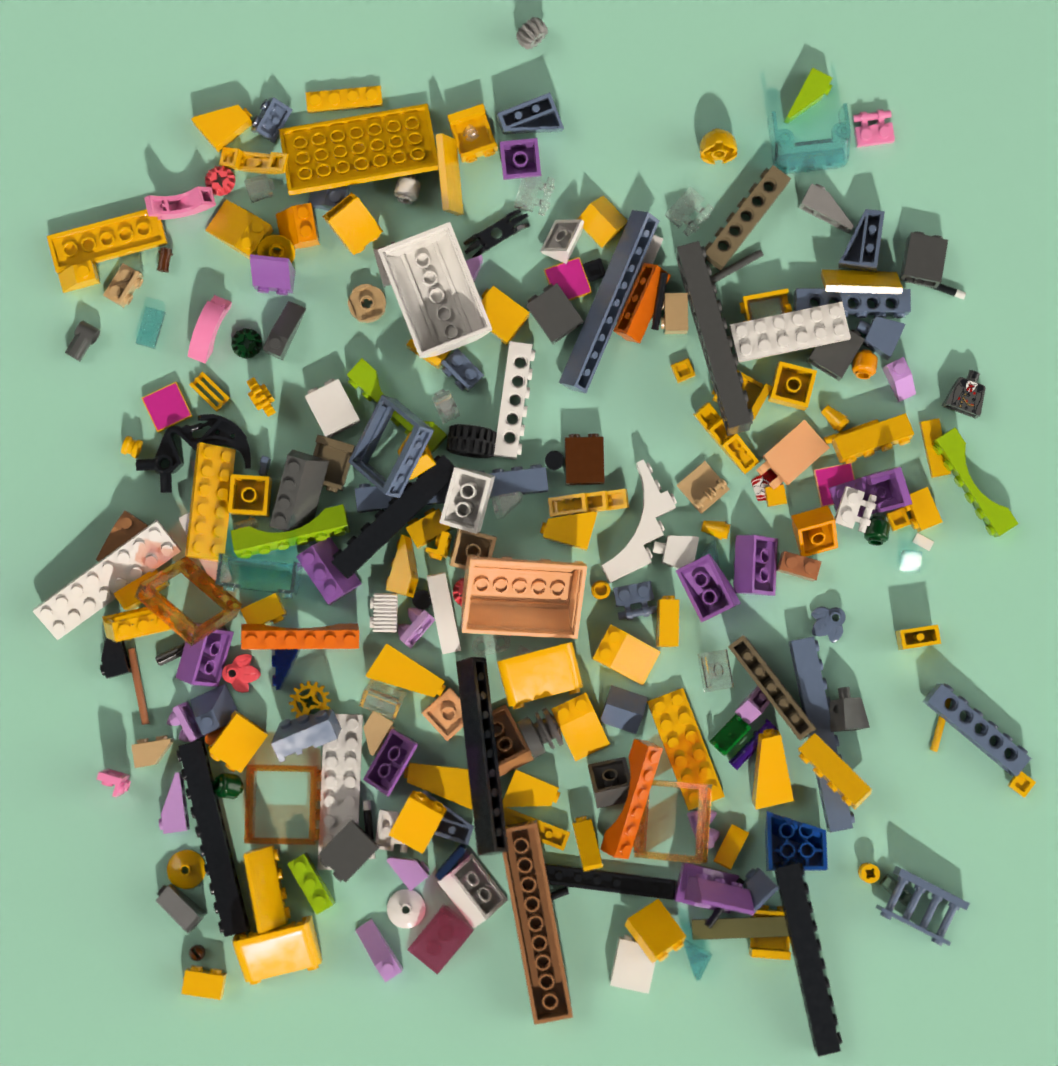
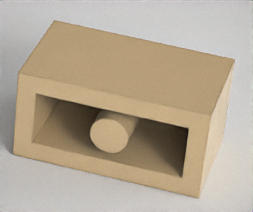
M665 293L662 307L664 317L660 319V328L664 329V334H687L688 293Z

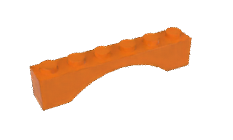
M358 623L315 628H284L264 624H241V650L359 649Z
M634 739L629 754L630 787L627 800L618 819L605 831L600 850L614 858L629 859L662 754L663 748L649 741Z

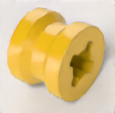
M126 436L122 444L121 453L125 455L130 454L133 458H138L143 441L139 439L133 440L131 436Z
M863 863L858 869V875L861 880L867 883H874L879 879L880 871L874 864Z

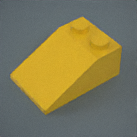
M226 199L205 231L250 259V254L257 255L260 241L271 235L274 230L266 221Z
M610 624L592 659L643 686L660 651Z
M586 692L551 708L575 761L610 745Z

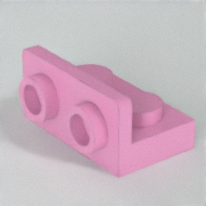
M108 768L100 771L97 776V780L102 781V785L109 787L115 785L113 797H118L124 794L125 791L127 792L131 781L128 780L129 774Z

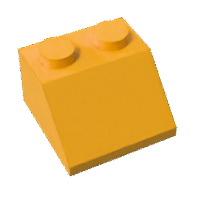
M311 203L291 206L276 214L279 235L288 238L293 243L295 249L320 245L314 209Z
M828 505L791 515L793 532L801 556L807 557L838 548L835 518Z

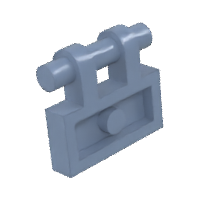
M651 581L613 588L616 607L624 606L625 609L623 612H618L619 620H632L633 617H648L650 614L657 613L655 605L648 607L647 601L654 600ZM641 602L642 608L631 610L630 604Z

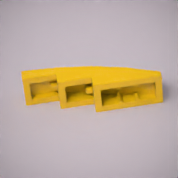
M709 402L693 414L708 434L744 474L759 463L758 459L738 434L727 436L722 417H720Z
M627 489L548 498L550 517L629 508Z

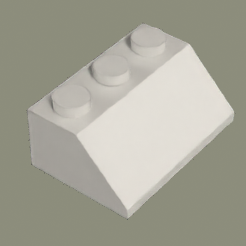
M454 467L439 523L475 534L480 532L495 476L477 470Z
M473 854L449 871L441 881H438V884L473 928L486 921L508 900Z

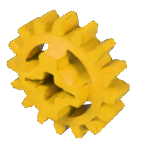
M254 377L246 381L251 389V392L247 394L259 411L263 408L268 417L276 413L271 404L275 400L266 385H259Z
M307 681V686L300 683V689L294 688L296 694H290L293 701L289 702V705L294 706L290 710L291 712H297L295 718H299L302 715H310L311 711L315 708L320 709V711L331 708L327 706L331 699L326 698L330 693L323 692L324 685L319 688L318 682H315L312 686L311 682ZM310 689L307 695H300L304 690ZM318 692L321 694L323 702L319 701L317 697ZM311 697H313L312 701H314L318 705H310V707H308V703L302 699H310ZM297 702L302 704L303 712L299 709Z

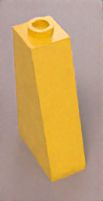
M387 643L365 675L370 679L434 698L436 695L441 696L446 688L443 685L445 683L443 679Z
M766 729L763 733L758 734L752 803L755 809L794 801L781 734L775 729Z
M412 762L409 763V766L405 767L404 778H407V783L472 809L468 768Z

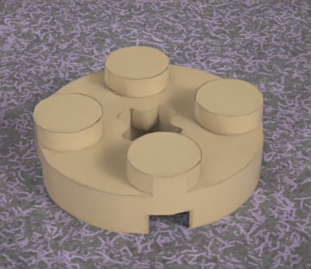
M362 284L353 289L348 299V308L352 316L359 322L371 323L384 315L386 299L379 288L370 284ZM364 299L373 302L370 304V308L362 306Z

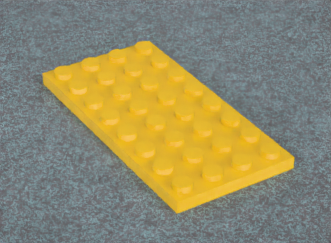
M428 103L279 129L282 153L289 154L285 169L289 196L439 170Z

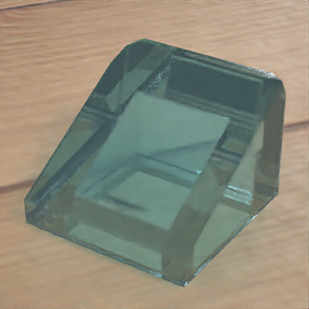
M901 551L900 570L919 572L923 552Z

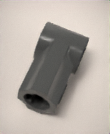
M85 321L79 323L74 333L75 337L65 351L66 354L78 361H81L89 346L93 345L100 335L99 329Z

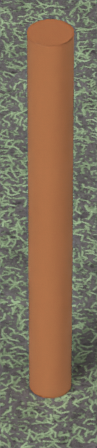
M130 648L127 651L142 725L150 724L135 648Z

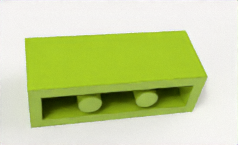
M307 852L287 863L316 915L336 903Z

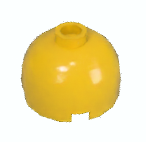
M716 128L703 136L700 143V155L704 162L715 164L714 160H723V164L737 156V143L735 137L729 131Z

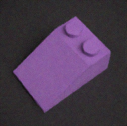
M250 254L252 283L257 292L267 294L269 291H275L278 295L293 293L295 269L289 258Z
M710 554L676 570L701 623L740 604L732 585Z
M683 861L674 893V900L715 910L717 908L715 906L684 899L689 876L696 877L697 874L709 876L708 880L714 881V878L726 880L725 884L731 885L732 882L737 881L739 875ZM725 909L724 913L730 914L731 910Z

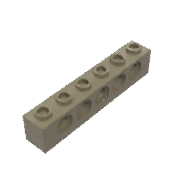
M774 165L770 169L766 168L760 176L762 180L759 184L754 183L748 191L751 193L747 199L743 197L737 205L739 210L729 215L726 220L728 224L725 228L720 227L714 235L717 237L713 243L709 242L706 245L707 257L705 260L721 271L790 182L791 178ZM769 184L773 190L766 191L763 185ZM759 199L761 201V205L755 206L752 203V200ZM741 214H748L750 220H743L741 218ZM735 228L739 234L734 236L729 232V229ZM725 243L727 250L719 249L718 244Z
M742 635L728 646L800 741L817 730L746 636Z

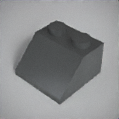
M622 757L589 764L588 770L597 808L626 803L630 787V773L626 758Z

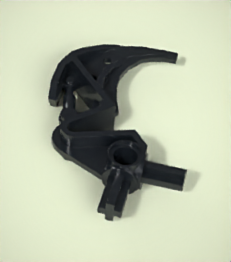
M215 414L199 415L198 421L208 422L192 426L185 425L182 428L180 426L169 427L164 433L155 458L136 459V471L155 470L157 474H160V492L172 493V474L176 473L184 465L173 439L175 434H178L195 451L199 442L233 447L242 454L245 461V469H251L250 448L244 432L225 417ZM206 426L211 427L201 438L192 437L193 431L203 429ZM168 459L170 461L169 467L162 469V461Z

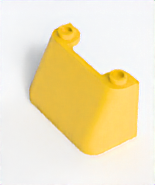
M572 642L497 661L508 706H513V710L525 707L524 703L567 691H569V695L581 692L580 688L583 687Z
M312 915L302 917V921H298L297 924L296 921H293L289 925L280 926L259 934L252 931L249 932L248 936L243 932L235 934L232 939L245 982H250V985L260 983L261 979L306 968L308 971L315 970L322 963Z

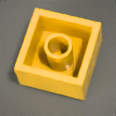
M780 361L776 366L768 401L805 411L809 405L817 370Z
M231 474L228 513L231 515L269 517L272 478L269 476Z

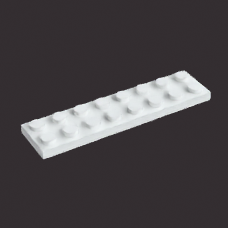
M156 520L35 607L33 613L52 635L59 640L116 599L113 593L144 574L155 571L181 552V548L160 522Z
M335 714L341 726L338 739L323 745L318 854L352 819L359 825L363 715ZM318 856V870H332L329 866L327 868L323 866Z

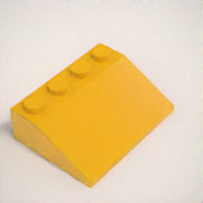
M274 845L251 849L243 854L259 934L287 924L289 922L288 919L291 918L289 906L286 907L285 904L287 892L285 887L282 888L281 880L284 877L282 868H278L277 861L280 860L278 849H275Z

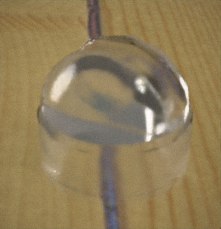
M471 124L463 130V137L468 136L466 138L467 141H473L479 137V133Z

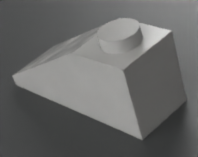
M819 184L810 185L799 208L849 234L854 226L830 193Z

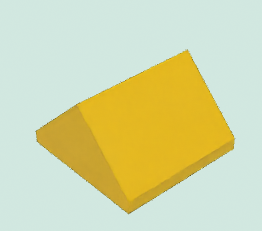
M604 195L591 202L578 218L584 221L583 229L601 248L614 238L626 226L628 221Z

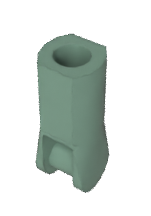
M887 874L880 882V885L892 894L898 882ZM904 888L905 895L902 898L899 897L898 900L907 907L912 894Z

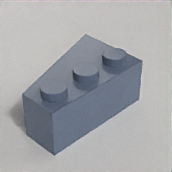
M551 93L519 104L496 115L503 134L560 132L564 129Z
M865 209L839 261V268L877 272L885 211Z
M333 709L321 710L312 715H302L292 720L286 719L279 724L271 745L281 763L286 761V756L296 753L298 756L303 753V749L312 745L314 748L338 739L341 726Z
M425 790L423 791L427 798L440 802ZM444 805L447 811L434 835L468 845L474 826Z

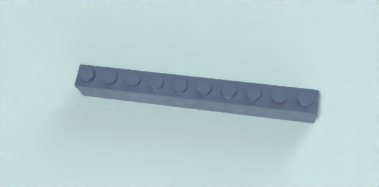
M632 210L560 378L559 383L570 390L587 393L660 221L649 212Z
M541 464L531 465L530 469L523 470V467H513L511 471L504 472V469H494L492 473H488L495 476L490 498L548 492L546 467H542ZM450 482L426 505L444 504ZM360 484L359 488H355L358 513L380 511L382 508L386 510L390 506L388 502L393 497L385 495L376 486Z
M814 637L788 641L802 710L817 728L808 736V739L816 733L842 759L841 754H838L837 751L839 746L838 737L830 730V698L826 697L825 693L827 682L825 678H822L821 674L823 663L821 659H818L817 652L820 650L818 641L814 640ZM816 775L827 831L831 833L853 828L852 823H855L853 812H850L849 806L842 801V796L837 791L833 792L827 786L828 782L823 777L819 778Z

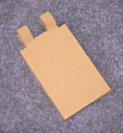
M804 419L762 457L766 462L756 471L762 475L769 468L772 469L777 475L769 484L773 490L782 482L788 486L830 447Z

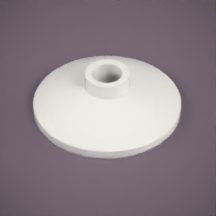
M402 889L395 892L387 904V914L390 921L400 928L408 929L415 927L423 920L426 912L424 899L414 890ZM404 906L409 907L410 911L408 913L402 911Z

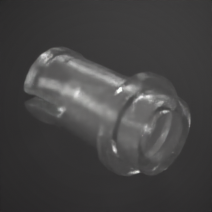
M249 516L247 519L233 522L234 530L248 526L255 529L259 527L256 516Z

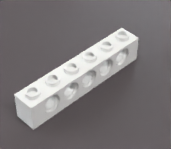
M509 342L494 451L495 457L517 459V455H521L522 444L519 443L520 436H524L525 425H522V417L526 418L528 406H524L525 398L529 399L530 387H527V381L532 379L533 369L529 367L530 361H534L535 350H532V344ZM522 359L526 364L524 367L519 368L515 365V361ZM515 378H521L523 384L521 386H514L512 381ZM517 396L520 398V403L512 405L509 401L510 398ZM515 415L518 421L515 424H510L507 421L508 416ZM513 434L515 436L514 442H506L504 440L505 435Z

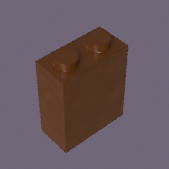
M569 434V437H565L566 485H603L605 483L604 438L599 437V434H588V437H580V434Z

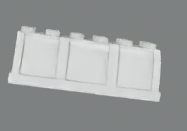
M450 222L378 249L420 358L441 355L474 342L492 331L486 311Z

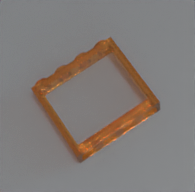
M186 556L141 582L135 594V597L190 646H193L236 618L242 606V603ZM182 573L218 604L223 611L197 626L155 588Z
M247 764L244 843L315 845L317 840H320V828H317V821H320L321 809H318V801H321V789H318V781H322V770H319V765ZM257 771L311 772L309 838L255 837Z
M653 779L652 785L699 789L695 856L646 851L648 795L633 844L634 857L696 864L707 863L712 784Z

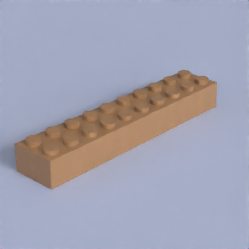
M537 820L506 825L508 852L503 853V859L534 1025L573 1018Z

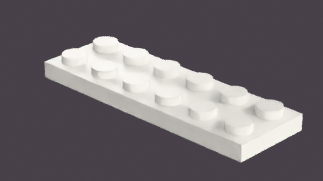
M842 301L730 324L729 326L738 363L851 339Z

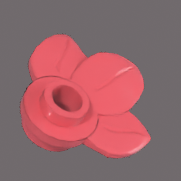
M249 654L235 657L232 664L226 665L222 670L223 679L231 683L234 690L241 693L248 692V683L256 681L261 676L259 670L250 665L252 656ZM230 670L235 671L234 677L229 676L228 673Z

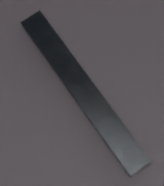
M545 863L548 884L674 899L676 880L594 869L584 871L583 868Z

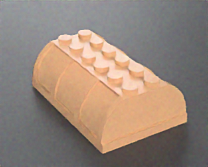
M469 554L466 561L462 593V633L577 639L587 565L582 561L570 563L554 562L550 559H540L539 561L521 560L504 556L501 558H488Z

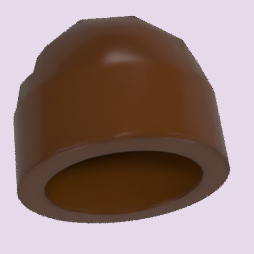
M199 944L194 945L189 950V956L194 961L201 960L206 953L205 948ZM193 949L196 950V952L200 956L199 958H197V956L193 952Z

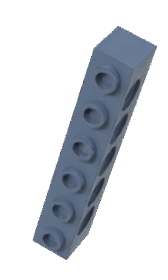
M796 288L794 291V311L812 308L810 300H816L819 306L829 304V300H835L836 302L842 301L846 318L848 315H856V318H866L867 315H875L881 318H886V315H894V318H905V315L911 312V289H902V294L826 292L825 289ZM848 300L855 301L856 308H851L848 305ZM867 300H872L875 303V308L868 307ZM886 300H891L894 303V308L887 307Z
M936 684L923 702L1011 776H1018L1031 760L1027 755L1028 751L1022 746H1016L1012 743L1013 739L1008 734L999 732L997 730L998 726L989 720L987 722L978 709L969 707L967 705L969 702L962 696L957 697L953 693V688L948 684ZM947 698L952 702L949 709L945 707V700ZM962 711H965L966 713V719L964 721L960 719V713ZM977 723L981 725V731L978 734L974 729ZM991 736L996 738V743L993 746L989 742ZM1007 748L1011 751L1009 758H1006L1004 755Z

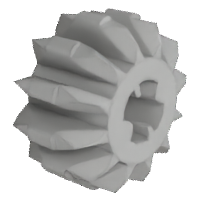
M532 17L518 29L516 39L525 49H532L545 38L548 30L542 20L538 17Z

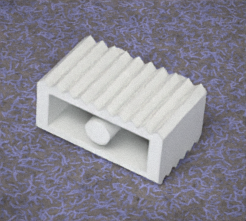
M374 593V597H370V609H374L373 617H370V628H373V632L397 633L398 594Z

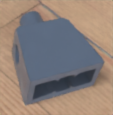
M875 316L871 324L860 320L856 331L865 334L863 345L888 360L892 356L906 324Z

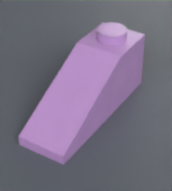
M177 772L174 775L161 818H159V828L163 830V834L190 829L184 780L181 772Z
M372 919L355 929L373 964L385 982L402 972V965Z

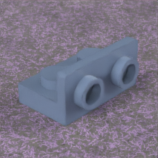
M273 97L264 100L260 108L262 109L260 115H257L251 124L253 126L252 132L259 133L271 142L276 141L279 136V129L284 127L293 110Z
M458 348L445 361L441 362L443 366L441 370L448 377L452 376L456 380L454 383L461 390L470 391L484 377V374Z

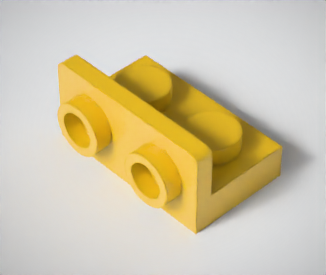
M444 531L441 532V535H437L435 542L437 550L425 548L429 557L436 560H442V557L447 558L452 535Z

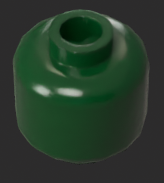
M873 516L870 519V526H867L864 533V538L869 544L880 546L889 539L890 524L882 516Z
M223 772L215 778L213 789L218 797L235 799L243 792L244 783L239 775Z

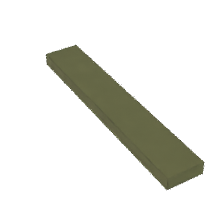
M784 916L718 918L711 929L705 926V922L708 919H691L693 940L789 936Z

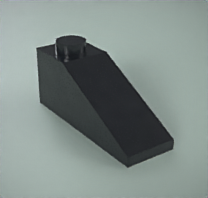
M106 638L101 658L102 664L100 665L102 675L106 679H111L132 673L124 640L115 642Z

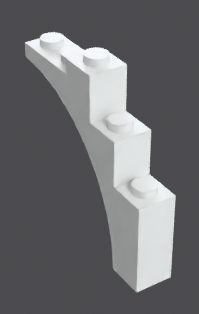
M644 459L636 463L643 489V509L640 522L627 546L617 556L601 566L609 583L652 562L651 558L653 556L649 548H645L644 545L664 535L663 531H665L662 522L660 520L657 521L656 518L676 508L675 504L677 501L673 493L669 494L668 490L660 493L661 486L657 479H653L651 475L653 470L649 462L645 463Z

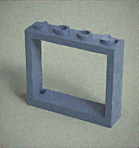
M382 395L348 462L385 495L400 498L434 430L397 399ZM395 410L410 422L414 428L388 479H385L368 462Z

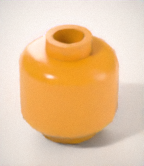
M866 349L856 353L852 363V372L856 377L869 379L875 375L878 363L877 356L872 351Z

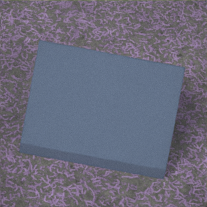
M611 685L600 722L636 734L644 715L648 697Z

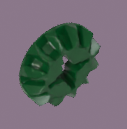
M243 328L236 331V334L232 337L231 346L236 355L248 359L260 352L262 339L255 330ZM245 336L249 341H252L249 344L248 351L244 345H241L244 342Z

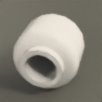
M413 175L399 177L394 191L397 200L404 204H412L419 197L421 184Z

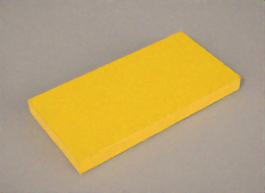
M443 133L436 134L442 209L455 215H464L457 140Z
M821 270V278L826 292L902 294L903 287L897 272Z

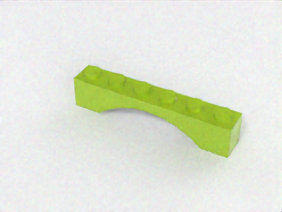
M361 358L347 373L349 378L347 382L355 389L359 387L363 391L362 395L369 402L373 400L378 404L381 396L384 395L379 385L378 374L372 366ZM394 410L390 421L397 427L401 425L405 429L404 433L408 436L414 426ZM423 421L434 430L428 442L429 449L433 453L447 438V434L434 422Z
M956 427L933 441L935 444L933 446L934 451L938 455L942 454L946 460L943 462L944 466L955 476L954 481L957 486L963 488L966 500L976 508L975 513L979 519H983L987 532L991 536L999 537L1018 525L1009 508L987 498L974 484L966 465V443Z
M342 504L325 508L308 524L287 532H265L250 526L230 531L236 556L247 559L255 554H268L273 550H285L294 545L302 546L315 540L324 541L332 536L341 537L346 533H350L347 512Z

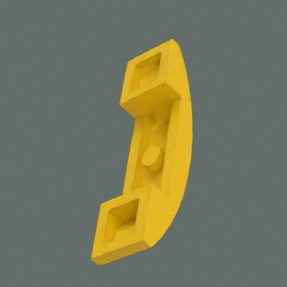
M223 147L219 166L251 173L283 174L285 173L289 154L271 152L270 154L242 151L238 148Z

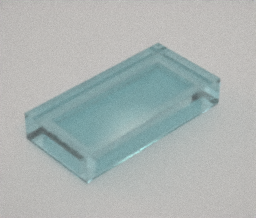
M146 307L136 344L155 349L166 314L164 311Z

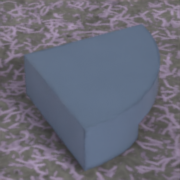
M261 457L259 476H267L271 463L269 457Z

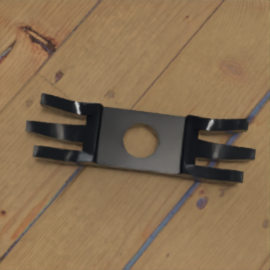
M520 209L507 214L503 219L467 239L463 243L465 246L476 239L479 240L474 242L464 252L468 254L476 248L483 246L472 256V258L477 257L508 237L530 227L529 223H525L514 228L516 224L527 218L528 214L515 217L511 221L509 219L521 213ZM495 228L502 231V236L498 239L491 236V231Z

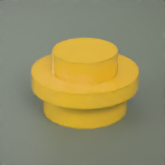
M603 580L596 581L591 588L592 595L600 600L607 598L610 594L609 584Z

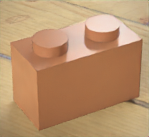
M783 551L781 552L776 571L816 581L821 561Z

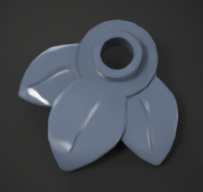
M818 607L813 610L811 614L817 621L813 625L812 634L814 636L828 635L832 643L839 640L843 634L842 624L845 622V612L838 607L831 609ZM838 614L840 618L835 621L832 619V616Z

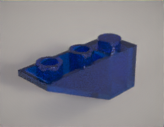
M275 649V655H272V667H275L276 675L272 676V684L276 686V690L282 689L300 653V649Z

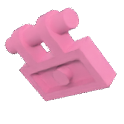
M880 109L871 113L864 111L853 115V122H860L861 127L854 128L856 147L894 143L892 122L885 123L884 118H891V110L884 111ZM877 119L876 125H868L869 120Z

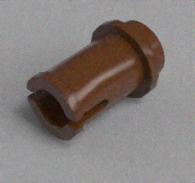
M161 247L160 251H158L160 256L157 270L169 273L170 259L173 256L172 249Z

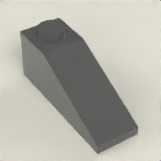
M288 301L263 347L265 353L281 360L284 359L306 308Z

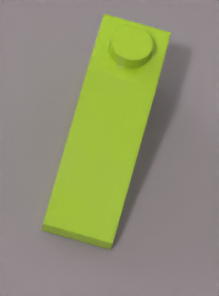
M812 67L784 122L788 124L819 102L824 94L828 96L833 86L830 84L832 77Z

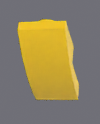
M731 824L713 861L731 870L749 832Z

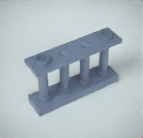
M896 866L893 873L898 875L897 880L899 881L886 907L883 908L877 904L876 908L881 911L880 915L889 920L894 917L931 936V941L940 946L943 943L950 946L951 942L943 937L956 910L959 911L960 908L967 910L970 903ZM910 881L915 884V891L901 917L892 911L905 885H908ZM927 890L932 893V900L920 925H917L909 920L922 893H925ZM945 899L949 901V908L937 933L934 934L927 930V927L939 902Z

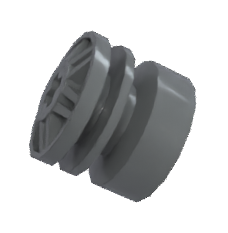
M547 708L542 709L545 715L543 719L540 718L538 712L535 713L537 720L535 723L529 717L517 722L534 758L546 753L545 743H548L554 749L555 746L552 740L555 738L559 746L564 744L562 732L554 716Z

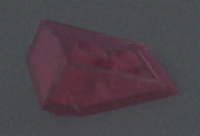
M443 904L407 950L438 975L471 935L474 928Z

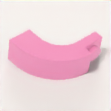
M197 186L179 195H149L144 198L148 216L158 217V220L182 218L216 206L212 187Z
M214 295L211 301L206 302L192 334L188 357L206 364L213 353L214 342L220 324L231 308V301Z

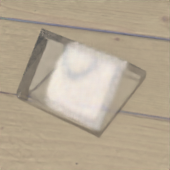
M727 649L697 654L704 692L734 687Z

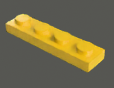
M381 86L306 92L308 113L383 106Z
M503 807L505 826L537 820L540 841L564 851L570 835L569 831Z

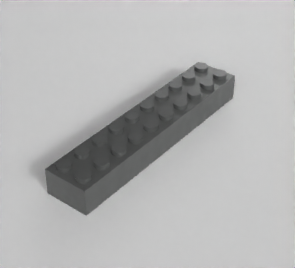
M699 241L678 246L676 260L685 292L688 293V302L714 392L717 394V402L727 436L749 431L751 424H753L754 416L752 409L747 407L749 400L746 390H742L743 378L741 372L737 373V357L735 354H732L731 347L733 345L731 337L726 335V320L721 318L722 306L720 300H716L715 293H717L715 283L711 282L710 275L712 273L710 265L706 264V251L704 246L701 247Z

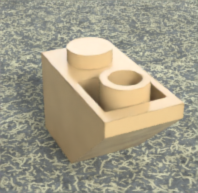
M373 710L363 727L369 753L372 756L379 752L383 745V740L388 736L391 729H395L392 726L394 721Z
M164 735L156 737V741L149 742L148 738L136 740L137 744L131 745L134 767L158 764L173 744L174 739H168V736Z

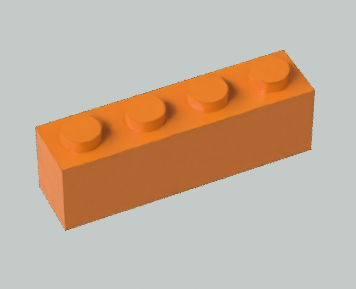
M643 264L613 330L627 341L641 343L654 314L661 272L667 273L658 265Z

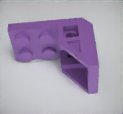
M901 467L882 470L828 488L836 513L845 486L865 492L863 497L865 501H868L870 494L877 496L875 502L877 505L872 514L913 504ZM860 506L857 516H863L865 507Z

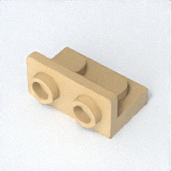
M123 263L103 296L124 308L125 305H129L132 301V294L136 288H140L144 276L141 272Z

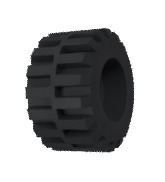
M455 424L449 426L446 450L460 456L490 458L494 456L497 433L485 427Z

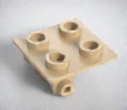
M706 461L676 485L700 514L730 490L726 481L721 479Z

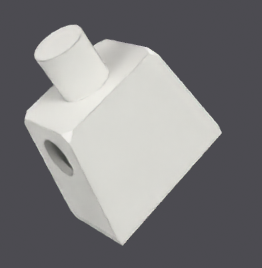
M669 535L666 538V543L655 541L652 552L663 555V564L680 569L695 561L699 537Z

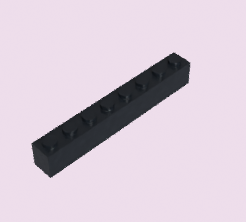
M444 454L441 457L437 455L434 458L436 465L418 475V479L413 484L409 482L400 498L393 497L388 502L390 506L386 510L382 508L374 516L376 518L371 524L367 522L360 529L362 533L358 537L354 535L347 541L346 544L348 546L343 551L339 549L332 556L334 560L331 563L347 579L359 570L451 481L455 466Z

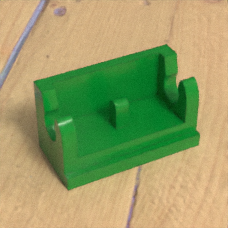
M735 714L709 742L725 756L752 728L740 716Z

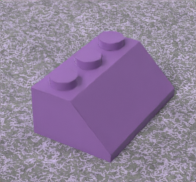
M736 535L733 582L735 593L775 596L777 538L758 535Z
M331 537L310 546L296 556L328 605H332L362 584L355 573L347 579L331 563L334 560L332 556L339 550Z
M191 622L175 678L191 685L218 687L234 632L205 623Z
M391 729L363 780L389 797L416 750L418 743L408 736Z
M697 874L696 877L689 876L685 900L754 915L755 911L750 890L744 889L743 884L732 882L731 885L725 884L726 880L714 878V881L708 880L709 876Z

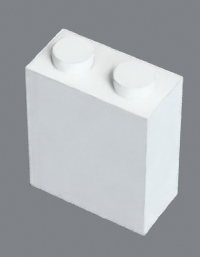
M334 378L325 382V386L319 389L315 387L307 392L308 395L305 396L325 437L328 438L361 422L340 380H335Z
M624 934V937L619 936L609 983L610 986L649 994L655 962L652 963L632 935Z

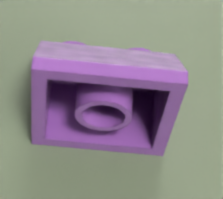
M537 138L500 142L503 180L541 176Z

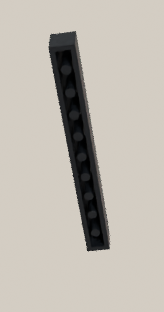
M470 657L457 661L456 665L478 856L496 855L508 852L487 662L486 658Z
M199 740L178 746L177 757L179 762L182 761L184 769H181L183 780L187 781L188 788H186L188 800L191 799L193 805L190 810L192 818H196L197 826H195L196 835L198 838H201L202 842L200 852L202 857L205 856L207 864H204L207 876L210 875L211 879L209 889L211 895L214 894L215 896L214 909L216 914L219 913L221 920L218 922L219 930L221 933H224V937L246 932L250 929L219 799L213 789L214 779L204 740Z
M796 858L773 863L814 1051L818 1057L840 1052L839 1044H842L840 1032H837L835 1027L838 1025L836 1014H833L831 1009L834 1006L832 996L828 995L827 988H830L828 977L824 976L823 969H826L823 957L820 958L819 951L822 948L820 940L815 937L817 925L815 920H812L810 914L813 913L811 901H808L806 894H809L807 883L803 882L802 875H805L803 864H799Z

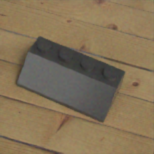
M292 449L287 455L269 527L287 532L300 528L315 518L329 460Z

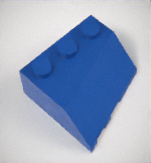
M766 811V871H774L773 863L794 858L797 859L799 864H803L804 871L828 870L826 830Z

